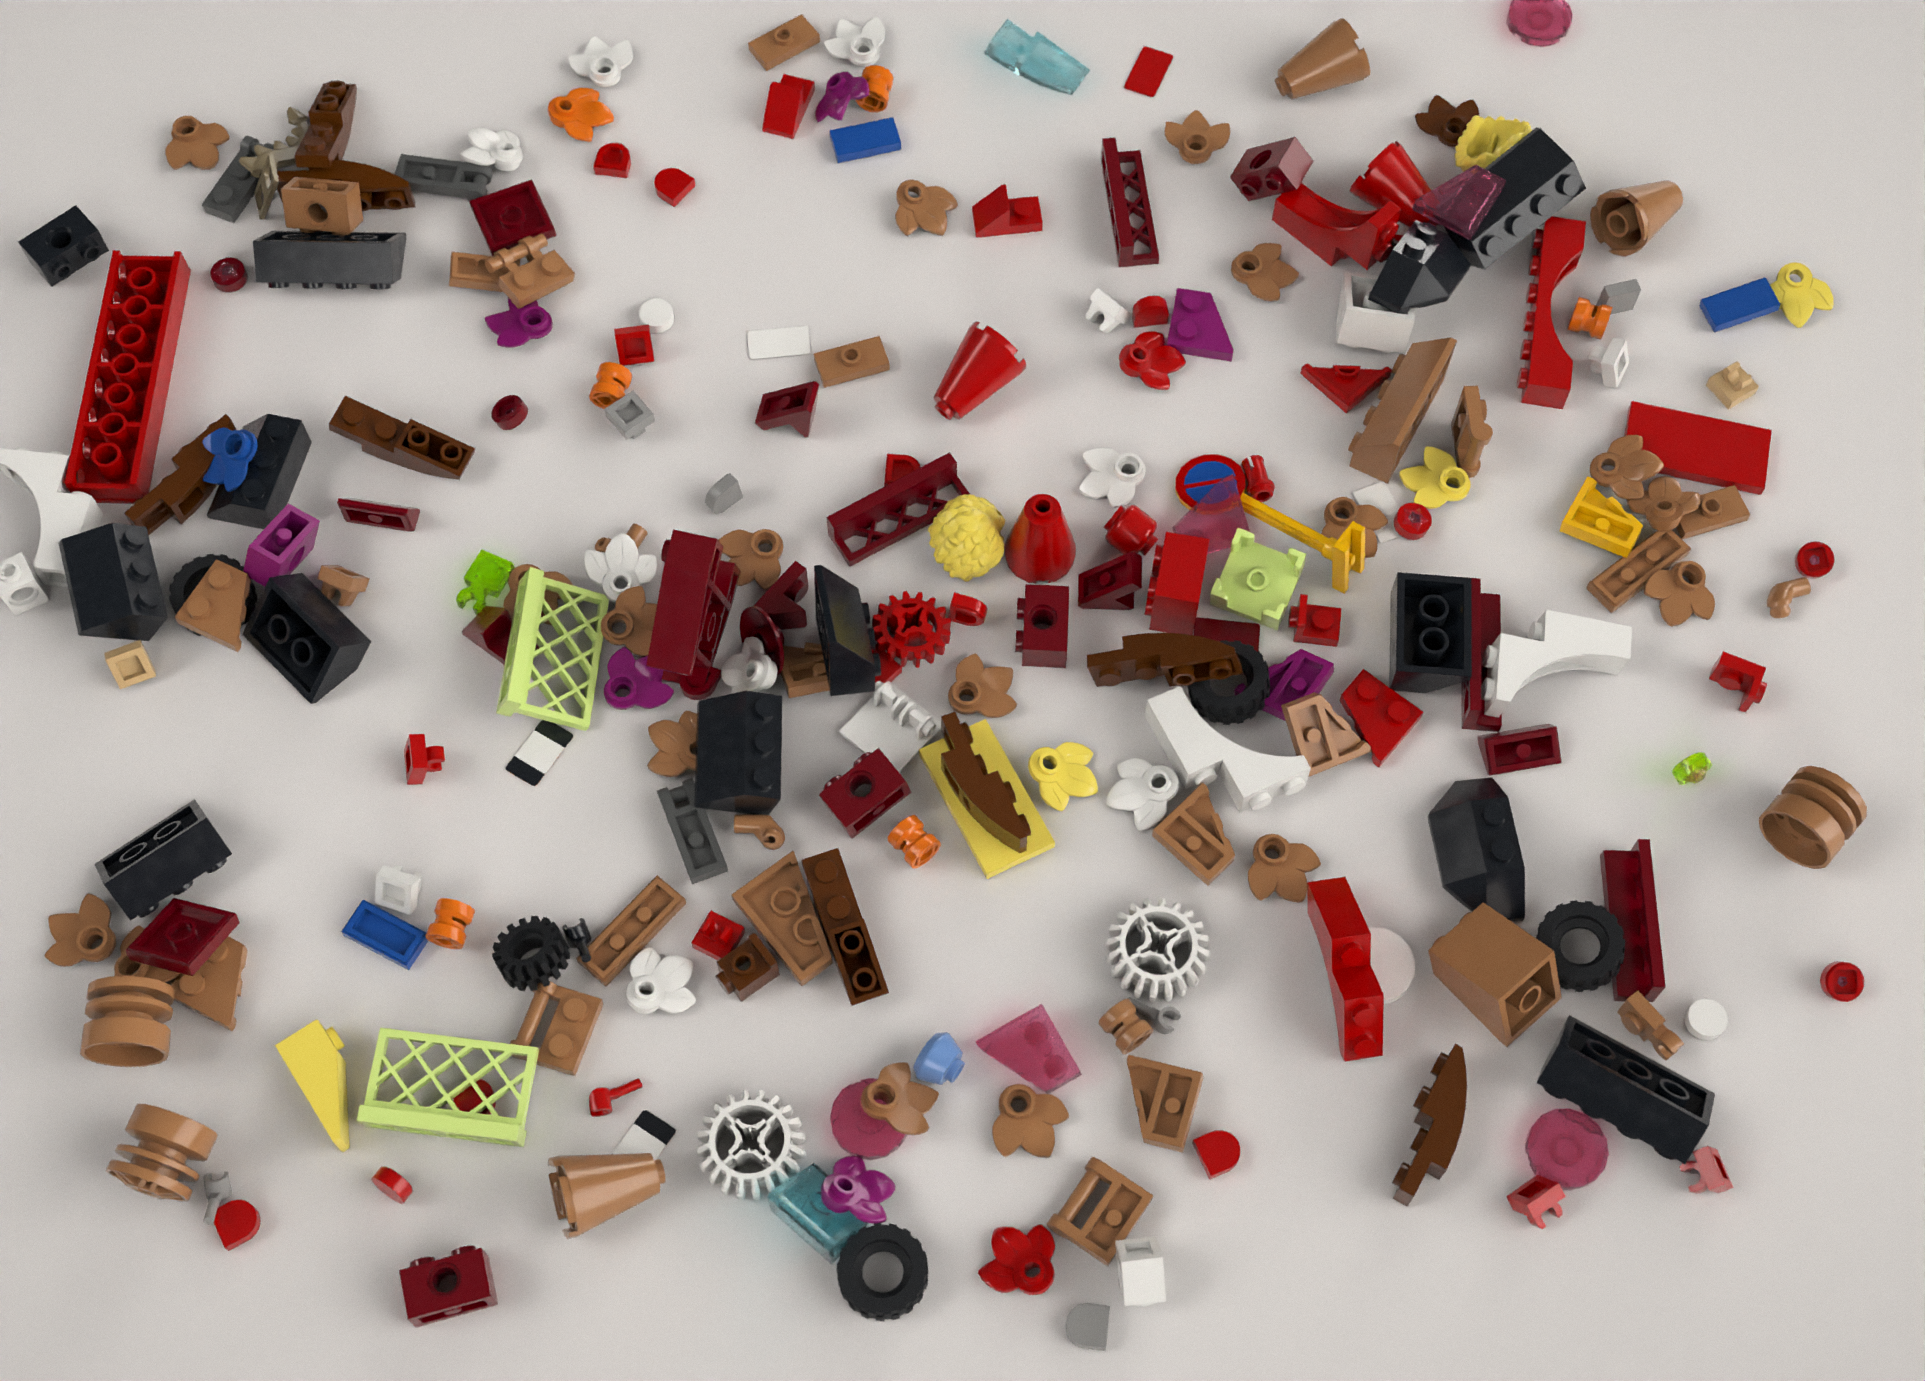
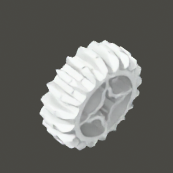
M1147 897L1143 900V909H1140L1132 902L1128 908L1129 915L1120 911L1116 918L1118 924H1111L1109 926L1108 933L1111 937L1105 940L1104 946L1110 951L1106 954V963L1115 965L1111 969V976L1113 978L1124 976L1121 981V988L1125 990L1134 985V996L1136 998H1139L1143 991L1150 992L1149 1001L1151 1003L1156 1001L1157 993H1162L1163 998L1167 1002L1172 1000L1173 990L1181 997L1185 996L1187 993L1186 985L1195 988L1199 983L1197 975H1205L1207 966L1204 962L1208 961L1211 955L1210 950L1204 948L1209 944V936L1200 934L1204 928L1202 921L1191 923L1194 912L1191 909L1181 914L1179 912L1181 907L1179 901L1175 902L1172 908L1165 907L1166 900L1164 897L1159 899L1158 906H1152V902ZM1155 925L1165 926L1172 930L1162 931ZM1138 930L1142 945L1136 948L1135 954L1129 956L1126 950V941ZM1186 943L1189 959L1180 969H1177L1175 966L1176 959L1173 954L1179 950L1180 945ZM1151 945H1157L1158 949L1160 946L1165 949L1164 954H1157V950L1155 953L1150 950ZM1153 968L1161 975L1151 974L1143 971V969Z
M744 1089L741 1094L742 1101L735 1102L734 1096L728 1094L726 1096L728 1107L724 1109L720 1104L714 1103L713 1110L717 1117L704 1116L702 1119L703 1124L710 1130H700L697 1132L698 1140L705 1144L696 1147V1153L698 1157L705 1158L700 1163L702 1172L712 1171L708 1177L710 1184L716 1185L723 1181L721 1185L723 1194L727 1195L736 1186L737 1199L743 1200L747 1189H751L754 1200H759L761 1198L760 1188L767 1187L768 1193L774 1195L776 1194L774 1182L778 1180L784 1186L790 1184L789 1177L785 1171L796 1174L800 1171L799 1164L793 1159L805 1157V1149L797 1145L804 1143L806 1136L804 1132L797 1131L802 1126L800 1117L790 1118L793 1113V1107L790 1104L779 1108L781 1099L778 1095L771 1097L767 1103L766 1094L763 1090H759L756 1099L751 1100L749 1091ZM752 1116L768 1119L767 1121L762 1119L754 1125H747L740 1121L742 1118ZM780 1128L784 1134V1145L779 1157L775 1161L767 1147L771 1140L774 1139L773 1133ZM728 1129L735 1142L728 1150L729 1156L722 1161L719 1157V1143L722 1135ZM741 1135L746 1140L752 1138L753 1142L756 1138L761 1154L757 1149L750 1151V1147L746 1151ZM747 1164H756L763 1169L756 1173L734 1171L735 1168L740 1170Z

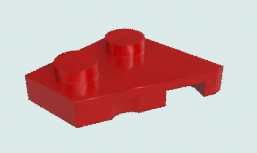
M1365 669L1345 689L1339 700L1347 715L1353 719L1354 728L1360 739H1364L1371 747V753L1373 754L1371 759L1377 767H1380L1423 715L1422 710Z

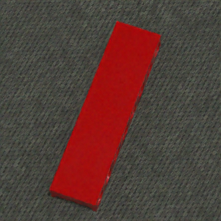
M113 250L65 478V485L71 493L74 491L87 493L94 498L96 503L133 504L136 500L143 498L149 493L191 269L188 267L181 251H174L173 256H122L120 250Z

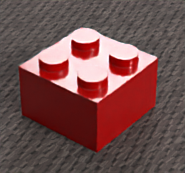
M1166 532L1164 545L1156 544L1144 615L1151 616L1149 630L1193 635L1210 539Z

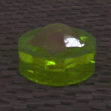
M1698 752L1678 763L1673 768L1672 774L1679 785L1689 782L1696 784L1705 778L1706 772L1712 767V763L1705 753Z

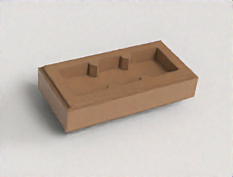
M801 14L748 43V47L752 55L768 71L820 43V34Z
M451 252L449 286L503 292L498 286L499 277L504 275V273L500 269L493 273L487 271L485 261L494 256ZM518 260L515 263L518 267H520V260Z
M880 336L813 354L814 362L824 388L890 370V363Z
M1733 485L1700 495L1699 507L1693 512L1684 514L1676 529L1681 539H1686L1747 521L1751 514L1736 486Z

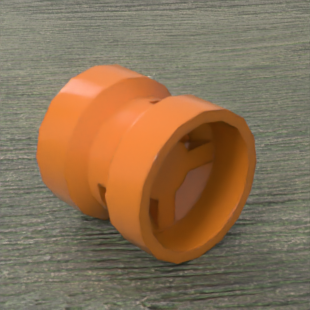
M867 66L863 69L861 77L865 78L869 85V95L856 100V102L866 111L881 112L887 107L889 100L888 92L892 88L894 77L888 69L882 66Z
M1579 297L1567 330L1577 333L1580 331L1589 332L1591 337L1601 340L1610 318L1612 306L1605 304L1596 306L1591 304L1589 299Z
M613 362L600 364L596 374L598 382L592 386L589 395L592 403L605 409L624 397V390L629 388L632 380V373L629 369Z
M916 815L903 819L893 828L887 838L888 842L895 849L903 851L905 861L913 869L919 868L928 862L941 846V842L933 834H927L923 830L924 824Z
M441 898L437 901L434 910L436 919L429 925L425 937L430 942L444 948L462 949L467 937L464 931L466 926L471 924L475 910L458 900Z

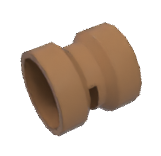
M1128 998L1110 1008L1098 1022L1105 1033H1111L1116 1039L1115 1045L1124 1055L1139 1047L1154 1031L1147 1020L1140 1019L1137 1016L1136 1007Z

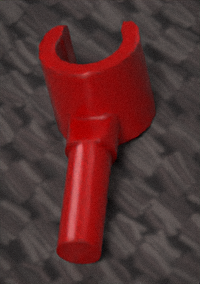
M638 1078L612 1089H594L589 1096L591 1116L600 1117L610 1114L613 1111L611 1100L618 1099L623 1095L642 1088L641 1080Z

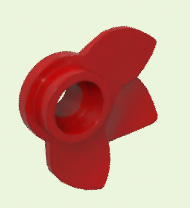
M1154 331L1139 334L1134 344L1124 346L1119 354V365L1126 375L1140 377L1145 385L1158 390H1169L1170 380L1167 374L1180 370L1186 364V360L1177 349L1164 345L1165 338L1162 333Z
M1038 1224L1025 1235L1013 1227L996 1228L991 1238L992 1251L996 1259L978 1270L982 1281L993 1290L1001 1293L1017 1289L1029 1295H1039L1046 1292L1052 1285L1055 1277L1054 1267L1051 1263V1258L1055 1251V1242L1049 1230L1043 1225ZM1030 1269H1040V1272L1037 1276H1026L1027 1272Z

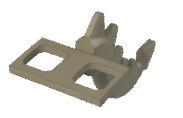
M288 107L287 116L288 122L297 126L291 130V133L298 138L287 136L286 142L288 146L276 140L273 144V150L261 145H255L254 151L257 157L243 156L239 159V163L250 171L253 177L259 178L254 195L260 220H265L278 186L277 169L296 165L295 153L309 128L306 122L308 117L293 107ZM262 192H263V197H264L263 204H262V199H261V194H262Z

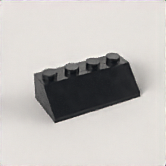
M1536 127L1435 207V210L1448 236L1471 263V266L1485 270L1583 192L1586 187L1574 160L1541 128Z
M271 231L253 241L256 282H268L269 288L289 287V283H302V288L315 289L322 288L323 283H336V288L338 289L357 288V284H370V289H389L391 284L401 279L406 233L352 232L343 236L333 235L331 232L325 231L313 233Z
M1570 1015L1556 1039L1537 1080V1083L1543 1086L1544 1090L1551 1096L1571 1101L1578 1105L1586 1115L1594 1119L1602 1118L1616 1126L1618 1131L1630 1139H1640L1653 1146L1655 1151L1664 1158L1670 1160L1677 1159L1684 1164L1688 1161L1709 1126L1715 1093Z

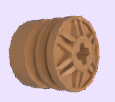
M1805 766L1799 768L1782 789L1781 794L1776 796L1759 817V828L1773 848L1787 859L1803 867L1812 869L1826 868L1844 846L1845 840H1848L1867 817V807L1855 788L1839 775L1821 767Z
M110 976L96 979L89 983L86 997L89 1002L86 1003L85 1014L92 1020L83 1026L80 1055L98 1064L118 1067H145L166 1061L169 1055L171 1030L163 1023L171 1020L173 1015V1008L171 1007L175 995L173 987L160 980L137 976Z
M138 1103L127 1123L125 1131L140 1142L138 1146L118 1144L115 1149L118 1155L131 1162L111 1160L105 1171L121 1180L127 1187L142 1194L158 1199L189 1201L193 1191L177 1180L193 1183L198 1181L200 1175L185 1165L187 1159L206 1161L218 1134L207 1126L175 1112Z

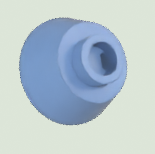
M949 1033L934 1034L923 1047L913 1067L917 1079L942 1085L947 1080L953 1083L960 1075L965 1065L961 1060L963 1052Z

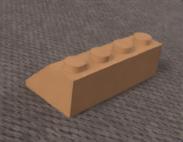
M1450 337L1412 343L1406 356L1401 353L1399 354L1392 369V373L1395 376L1392 381L1387 379L1384 381L1377 396L1381 400L1377 407L1370 406L1363 421V425L1366 426L1364 432L1360 433L1357 431L1350 443L1348 451L1352 452L1353 455L1349 467L1384 481L1387 484L1389 483L1445 379L1457 343L1456 339Z

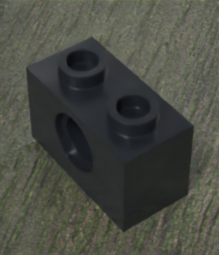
M76 205L18 241L29 262L51 287L67 279L71 274L109 251L99 230Z

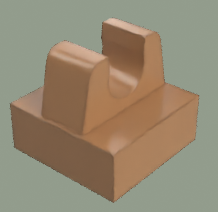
M321 565L317 579L322 581L321 592L329 600L333 599L337 589L340 591L339 606H351L358 593L366 591L370 579L339 565Z

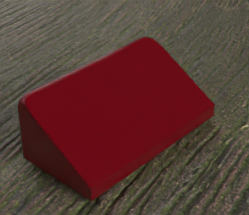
M338 498L337 501L345 521L412 532L415 531L420 515L419 508L354 498Z
M1543 724L1477 736L1478 745L1489 776L1562 763L1557 726Z

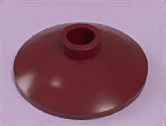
M757 606L744 609L740 617L742 644L747 637L759 638L763 642L764 655L769 656L771 661L776 663L777 675H779L784 665V635L781 629L774 624L763 609Z

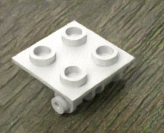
M877 681L875 683V691L871 692L874 694L873 697L839 730V733L864 753H872L879 748L898 772H900L918 754L919 749L923 748L939 732L941 721L890 681L885 683Z

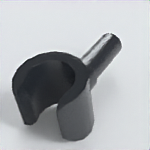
M580 918L578 925L567 928L565 924L562 929L570 948H577L582 961L586 963L591 960L587 943L592 938L585 920Z

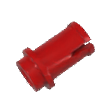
M1252 455L1253 466H1250L1248 458H1245L1241 463L1249 485L1246 491L1248 496L1260 502H1265L1273 496L1275 486L1273 481L1268 478L1263 457Z

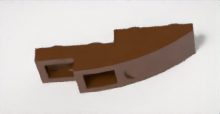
M339 80L323 83L308 112L310 126L295 153L297 167L331 168L334 160L343 159L354 116L357 94L356 84H345Z
M334 160L331 168L277 171L279 183L276 189L282 203L281 188L294 177L359 182L362 211L415 208V200L408 181L393 173L370 165L345 160Z
M348 396L343 398L329 422L330 431L361 444L363 452L387 462L432 476L460 480L475 453L474 447L410 419L408 423L402 422Z
M227 414L217 422L211 423L201 435L190 444L183 446L171 458L177 470L171 475L164 477L158 486L143 498L136 500L131 508L124 513L131 525L147 527L148 535H150L171 517L180 524L184 523L208 499L217 485L203 481V477L208 471L215 455L204 447L202 441L219 428L225 427L232 431L236 430L231 418Z
M1144 633L1122 636L1123 649L1087 655V668L1097 687L1115 686L1122 682L1139 679L1150 680L1165 675L1169 687L1176 685L1188 686L1194 682L1210 679L1223 680L1233 675L1243 674L1242 666L1234 647L1201 636L1179 633Z
M955 711L941 716V733L949 751L941 753V770L951 789L970 815L988 833L1018 853L1027 851V836L1031 835V830L1025 815H1018L1013 803H1016V796L1010 782L1006 781L1003 783L998 770L988 774L981 754L974 755L970 746L973 743V737L966 722L960 723Z
M839 848L802 859L801 863L813 896V902L851 1006L889 994Z
M1457 1044L1453 1046L1448 1055L1443 1052L1440 1053L1430 1072L1437 1076L1431 1089L1424 1085L1413 1104V1107L1419 1109L1414 1123L1421 1126L1410 1146V1149L1415 1151L1416 1154L1410 1165L1404 1161L1402 1162L1392 1181L1393 1184L1398 1186L1392 1199L1405 1206H1408L1414 1198L1426 1173L1438 1180L1441 1179L1451 1162L1459 1141L1466 1110L1467 1075L1463 1047Z

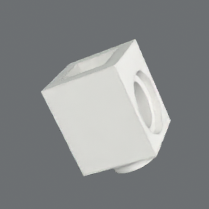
M22 552L0 562V597L15 616L50 601L39 576Z
M1151 1236L1115 1241L1118 1284L1124 1306L1147 1307L1153 1303L1166 1302L1163 1256L1157 1237Z

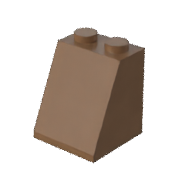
M1484 902L1473 912L1465 914L1458 925L1445 936L1439 937L1428 950L1433 974L1506 1047L1562 998L1554 950Z

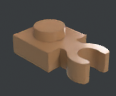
M1636 991L1626 999L1617 1011L1625 1028L1632 1034L1638 1035L1644 1042L1648 1039L1655 1051L1665 1061L1684 1045L1682 1040L1673 1031L1663 1025L1666 1020L1639 991Z

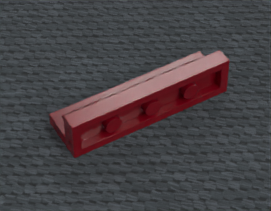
M1116 138L1102 139L1100 160L1118 267L1159 264V253L1140 150L1118 152ZM1134 162L1135 169L1129 176L1121 172L1120 163ZM1128 186L1140 194L1134 202L1126 199L1125 189ZM1132 213L1144 220V223L1138 230L1130 225L1129 216ZM1138 240L1149 247L1150 253L1133 254L1134 243Z
M949 452L826 517L828 536L847 564L851 567L933 523L934 517L944 509L948 502L936 499L939 490L952 485L959 496L970 494L957 476L956 460ZM915 503L928 505L927 513L921 517L906 515L908 507ZM885 519L898 522L896 530L889 534L875 531L877 524ZM854 535L867 538L866 545L853 553L844 542Z
M1471 578L1472 677L1469 681L1461 683L1462 729L1499 732L1502 726V714L1499 718L1484 715L1485 700H1481V687L1484 679L1487 678V667L1483 666L1485 649L1488 645L1492 646L1501 633L1500 594L1481 593V579Z
M1638 839L1630 851L1603 850L1600 855L1605 908H1607V912L1614 914L1618 919L1617 923L1619 926H1622L1624 931L1623 938L1625 939L1623 964L1620 965V971L1617 976L1612 977L1614 1001L1625 1002L1636 991H1639L1648 1002H1654L1666 985L1650 839Z

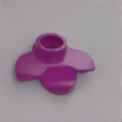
M849 72L836 73L831 76L827 82L826 94L816 107V121L820 122L828 115L835 120L841 121L850 100H859L869 95V85L866 79L861 76L853 77Z
M508 297V311L485 317V323L493 333L499 335L497 345L506 348L519 347L530 339L542 338L549 334L553 327L550 314L538 306L537 300L518 309Z
M622 647L611 656L607 668L610 679L605 684L604 696L607 703L615 709L626 710L635 705L645 709L657 708L671 699L674 690L665 683H662L664 670L646 666L648 656L635 660L632 653L626 647ZM620 689H627L630 692L626 697H618L616 695Z
M847 1156L838 1160L833 1166L832 1174L824 1179L821 1185V1200L829 1210L835 1213H846L849 1211L860 1221L883 1223L887 1220V1217L880 1203L892 1196L896 1186L886 1174L877 1170L867 1171L862 1158Z

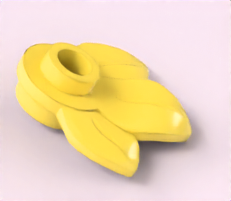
M1793 262L1784 265L1778 272L1776 281L1770 284L1780 302L1779 309H1782L1787 319L1797 328H1801L1808 321L1814 308L1827 311L1833 308V294L1829 286L1824 281L1813 278L1809 268L1801 263ZM1796 274L1801 278V281L1793 282L1789 275Z
M1426 446L1424 450V465L1402 469L1399 473L1405 487L1416 492L1414 503H1418L1427 509L1441 507L1447 501L1462 500L1468 495L1471 487L1467 473L1463 469L1456 467L1453 456L1441 449ZM1447 484H1453L1457 488L1449 487Z
M1065 742L1056 749L1050 747L1039 748L1030 756L1028 761L1030 775L1035 781L1039 782L1040 796L1047 805L1062 812L1067 806L1069 796L1088 797L1098 792L1096 778L1092 771L1085 766L1093 756V752L1088 747L1075 742ZM1043 760H1048L1053 765V769L1045 768Z

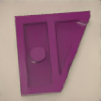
M1177 288L1167 345L1174 347L1181 354L1231 362L1233 347L1212 294Z
M1300 649L1286 657L1284 662L1272 665L1268 668L1270 696L1265 699V707L1262 711L1286 721L1281 705L1314 692L1319 694L1334 672V663ZM1244 683L1239 684L1235 688V695L1240 694L1245 689Z

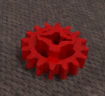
M903 591L901 600H898L893 595L889 596L888 606L880 603L878 605V614L873 615L872 618L875 641H877L876 650L878 652L887 650L886 660L889 662L894 660L895 657L900 658V667H904L907 661H913L914 666L919 668L921 659H925L928 663L932 664L934 663L935 653L943 655L945 644L950 642L951 619L945 618L946 608L944 606L935 608L936 598L934 597L930 598L927 602L922 600V592H918L915 598H910L908 592ZM887 626L890 627V633L894 635L893 638L890 636Z

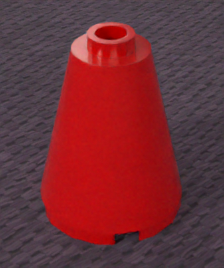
M1398 141L1389 144L1367 166L1369 169L1364 174L1365 179L1359 175L1349 190L1354 196L1376 209H1380L1389 201H1392L1401 208L1398 221L1409 228L1415 220L1430 223L1435 227L1441 222L1435 210V207L1440 204L1438 199Z
M977 321L968 328L933 397L937 403L934 406L935 409L948 420H951L953 417L956 419L963 418L1019 376L1027 367L1024 358L1019 363L1014 357L1018 350L1004 336L989 326H986L983 330L979 329L980 322Z
M1037 494L1029 498L1005 541L1004 552L1007 566L1016 577L1028 583L1036 584L1037 581L1047 580L1048 583L1055 582L1065 576L1074 564L1076 555L1075 541L1056 498L1048 494Z

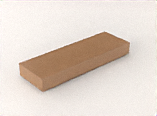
M1657 530L1633 548L1628 558H1620L1591 580L1586 589L1606 609L1613 613L1643 590L1652 574L1658 570H1669L1686 557L1691 548L1673 530Z
M657 875L589 944L588 950L591 960L585 963L579 955L576 958L577 962L606 987L686 904L685 898Z

